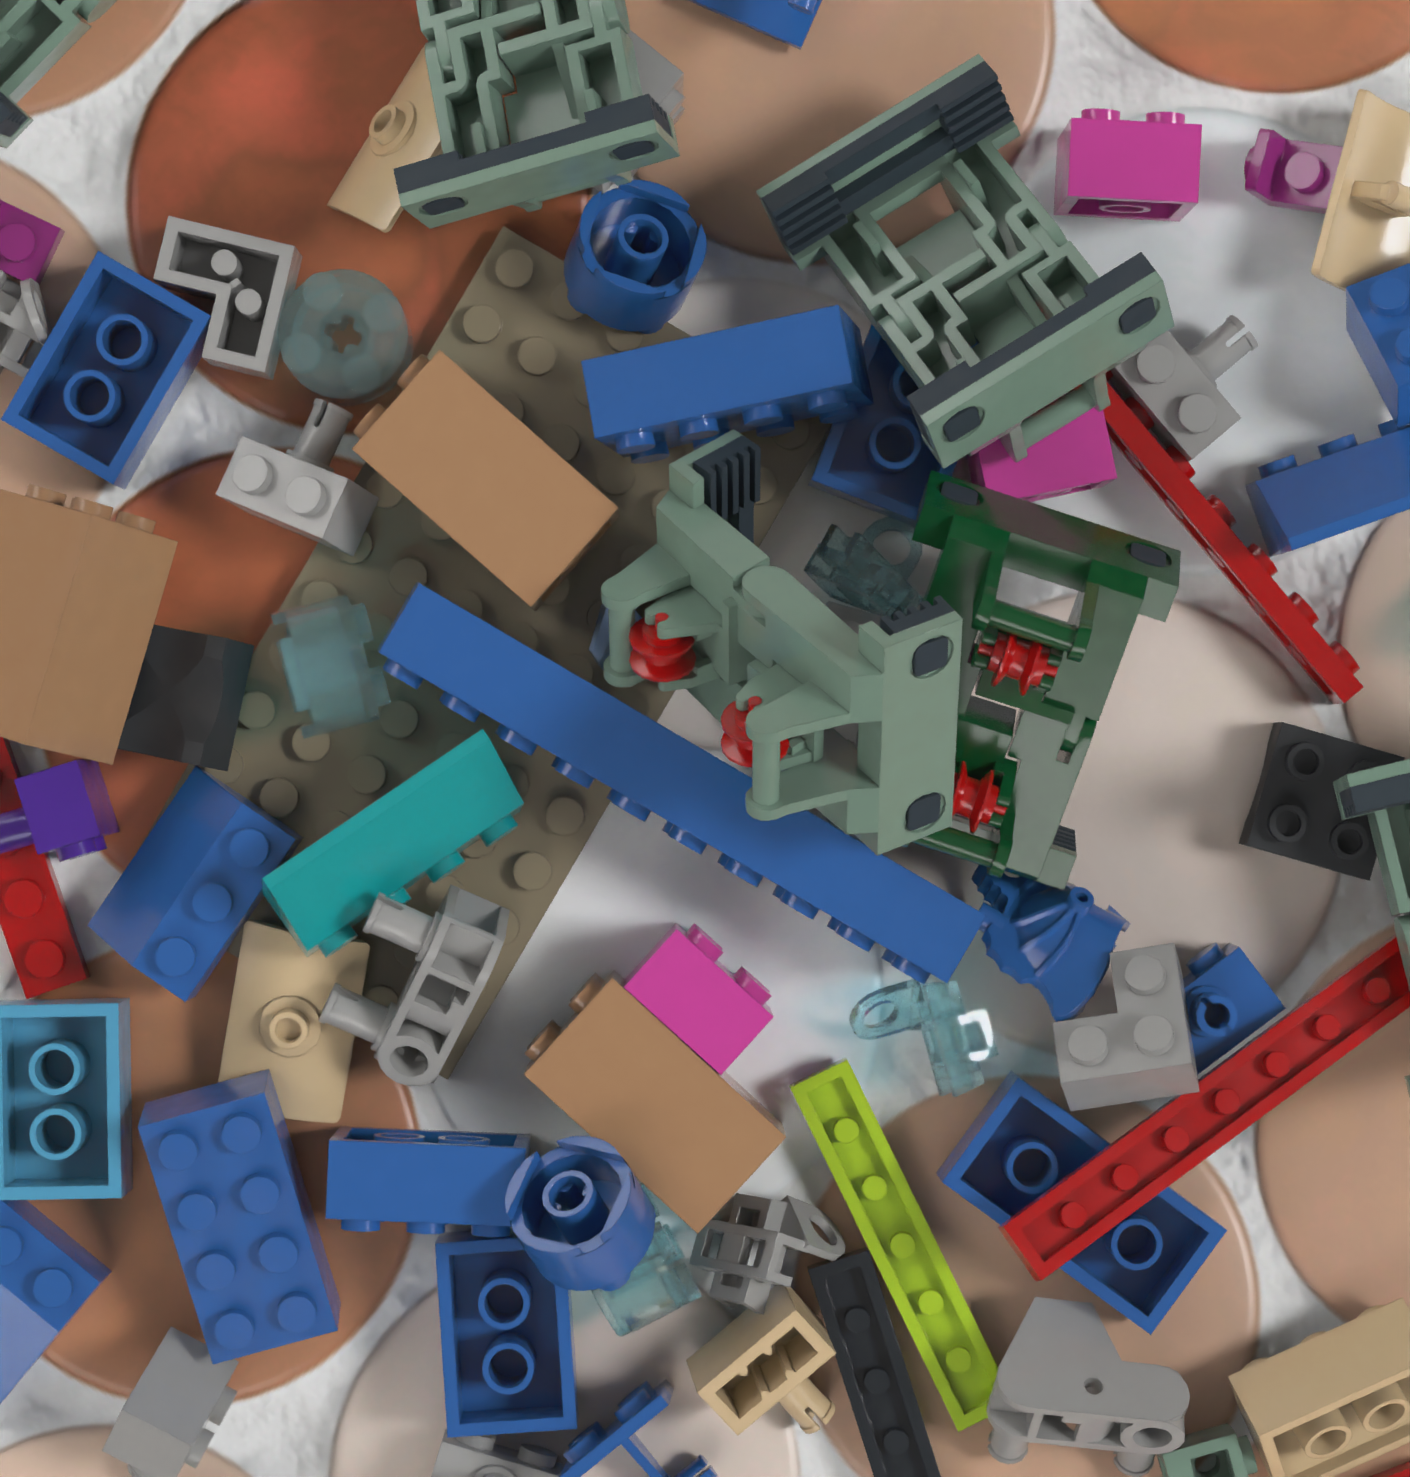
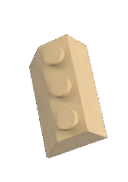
M1403 1297L1387 1305L1370 1307L1363 1311L1356 1319L1327 1332L1313 1333L1304 1338L1300 1344L1272 1357L1255 1359L1248 1363L1241 1371L1228 1376L1238 1408L1269 1477H1334L1410 1443V1310Z

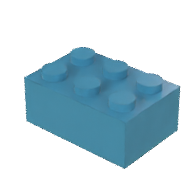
M130 998L1 1000L0 1200L123 1198L133 1189Z

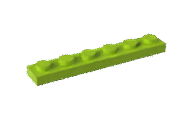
M845 1057L790 1084L789 1087L958 1432L988 1418L986 1409L996 1379L998 1366Z

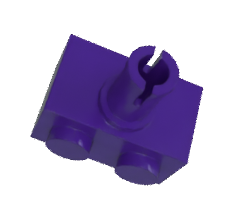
M89 759L74 760L14 779L22 807L0 814V854L34 844L37 854L56 851L59 862L107 849L104 837L120 832L99 763Z

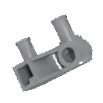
M450 884L433 917L386 897V894L379 892L362 931L365 933L370 932L417 953L416 961L397 1003L390 1002L388 1007L335 983L322 1010L319 1022L323 1024L328 1023L371 1042L370 1049L375 1051L374 1058L378 1059L379 1066L387 1077L395 1082L407 1086H423L428 1083H434L494 968L505 940L510 910Z
M1035 1297L999 1365L988 1400L986 1411L988 1420L993 1426V1430L988 1438V1441H991L988 1444V1451L993 1458L1005 1464H1016L1022 1461L1027 1455L1029 1442L1114 1451L1113 1454H1117L1114 1457V1464L1119 1471L1128 1476L1141 1477L1152 1469L1156 1454L1172 1452L1184 1443V1416L1190 1400L1188 1385L1181 1375L1170 1367L1122 1361L1092 1303ZM1065 1423L1077 1424L1075 1431L1070 1429Z

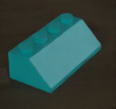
M481 729L263 877V895L306 957L320 949L325 958H327L358 936L352 926L369 915L379 892L402 904L408 903L412 898L406 889L419 880L428 876L433 884L439 882L465 863L460 852L479 839L483 841L486 847H489L518 827V823L513 816L520 812L524 802L490 738Z

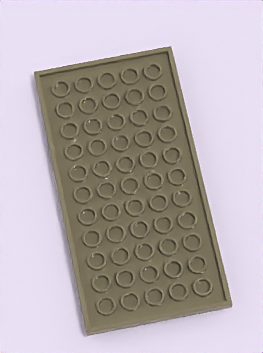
M504 226L427 358L431 360L440 349L619 508L620 517L535 612L365 462L354 482L377 496L379 500L354 556L318 542L252 655L228 771L199 766L304 837L289 858L290 860L481 729L485 731L524 802L520 812L513 816L518 823V827L489 847H486L483 841L479 839L460 852L465 863L439 882L433 884L430 878L425 876L406 889L412 899L405 905L432 917L438 910L450 884L510 910L505 940L494 968L439 1073L440 1076L447 1080L611 802L606 797L612 788L594 779L590 788L587 789L569 779L551 766L556 755L539 745L532 756L514 747L495 733L500 723L482 712L475 723L441 704L439 699L444 690L423 679L418 690L383 670L384 668L382 667L388 657L379 653L377 648L415 583L418 582L657 722L675 690L660 691L658 689V682L647 679L631 687H615L604 679V670L600 668L592 656L589 647L602 605V584L657 544L656 507L669 491V464L694 451L693 443L668 448V458L650 463L634 464L631 463L630 457H622L595 439L581 364L583 360L692 336L668 322L663 325L662 329L652 334L618 330L597 322L587 314L576 311L570 305L567 298L568 288L564 277V261ZM819 416L794 421L795 430L782 435L758 437L756 430L740 433L761 447L760 500L754 503V544L758 548L831 423H820ZM664 596L648 601L635 610L641 618H644L645 609ZM188 764L146 838L196 765ZM265 897L261 899L247 920H259L286 928ZM365 917L352 926L358 935L355 939L364 940L370 946L362 996L388 1007L390 1002L397 1003L412 971L417 953L370 932H363L362 929L367 919ZM244 926L227 950V952L239 958Z

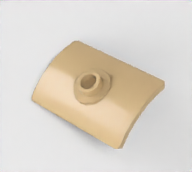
M425 45L388 105L381 108L372 119L368 138L327 203V206L333 210L351 215L384 233L392 229L403 211L393 169L443 154L425 58Z
M1359 89L1356 95L1311 268L1312 275L1343 291H1346L1347 286L1410 263V113L1385 102L1372 92Z
M259 920L245 922L218 1083L270 1069L284 1118L322 1123L338 1122L341 1118L355 1035L328 1023L323 1024L319 1022V1018L335 983L362 996L370 946L364 940L354 939L327 958H325L320 949L306 957L287 928Z

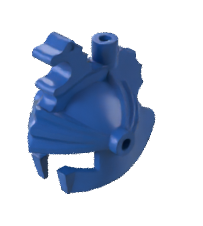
M979 864L971 879L977 885V891L983 894L984 900L991 904L989 906L983 902L978 910L987 915L979 928L984 933L981 939L986 946V955L996 962L1001 972L1010 975L1019 984L1028 983L1032 984L1034 988L1039 989L1048 1003L1051 1015L1056 1022L1075 1019L1083 1012L1086 1003L1094 996L1110 964L1109 953L1113 952L1117 946L1115 942L1120 931L1125 932L1130 926L1129 921L1110 905L1106 911L1096 906L1091 892L1083 887H1076L1074 884L1067 882L1065 889L1062 890L1022 876L1010 877L1003 873L1001 878L989 875L987 867Z

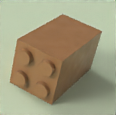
M440 349L431 360L421 354L397 381V384L402 388V392L387 409L378 403L357 425L353 433L360 440L352 450L536 612L620 517L619 508Z
M29 484L25 496L0 489V737L36 748L113 765L178 541L153 534L156 521L118 511L116 521H111L113 507L75 497L72 498L70 508L64 507L66 494Z
M613 970L604 980L595 972L570 999L571 1002L568 1006L575 1013L566 1023L560 1027L552 1019L527 1046L524 1054L531 1061L528 1063L524 1075L591 1137L604 1140L614 1146L628 1163L635 1177L698 1234L786 1138L783 1124L726 1071L720 1075L624 988L625 979L619 973Z

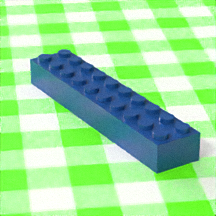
M418 582L415 583L377 648L379 653L388 657L382 667L384 671L417 690L423 679L444 690L439 699L444 706L474 723L480 713H484L500 723L495 733L504 741L530 756L533 755L539 745L556 755L551 766L559 773L587 789L590 788L594 779L612 788L606 797L611 800V803L644 822L651 811L667 820L662 831L666 832L674 840L701 855L707 844L721 851L722 854L717 863L724 866L729 872L755 887L759 886L763 877L777 884L772 895L779 898L781 902L814 920L819 910L829 914L832 917L827 927L834 930L836 934L867 952H870L875 942L884 946L886 950L881 958L922 984L926 983L930 974L948 983L987 916L883 854L877 856L864 843L845 834L842 830L807 810L788 814L770 821H761L751 817L745 809L746 792L752 787L751 777Z

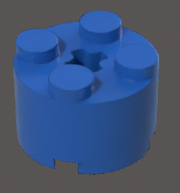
M632 180L631 183L621 185L603 194L601 190L588 201L564 259V277L568 288L567 298L570 305L576 311L589 315L605 326L623 331H638L642 334L656 333L678 313L703 264L707 246L706 234L702 224L698 228L696 222L688 213L690 205L681 195L658 183Z
M569 1136L557 1140L556 1142L559 1147L541 1157L536 1151L521 1163L512 1176L505 1196L506 1213L510 1219L512 1230L539 1272L551 1283L574 1291L594 1289L613 1291L619 1289L627 1283L631 1271L642 1260L651 1244L655 1229V1209L628 1163L614 1146L604 1140L590 1136Z

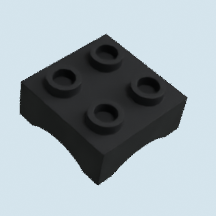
M154 625L117 749L228 771L254 645L224 637Z
M1274 722L1267 744L1259 783L1239 844L1370 881L1377 854L1368 816L1366 814L1342 820L1333 782L1346 774L1403 761L1405 757L1288 723Z

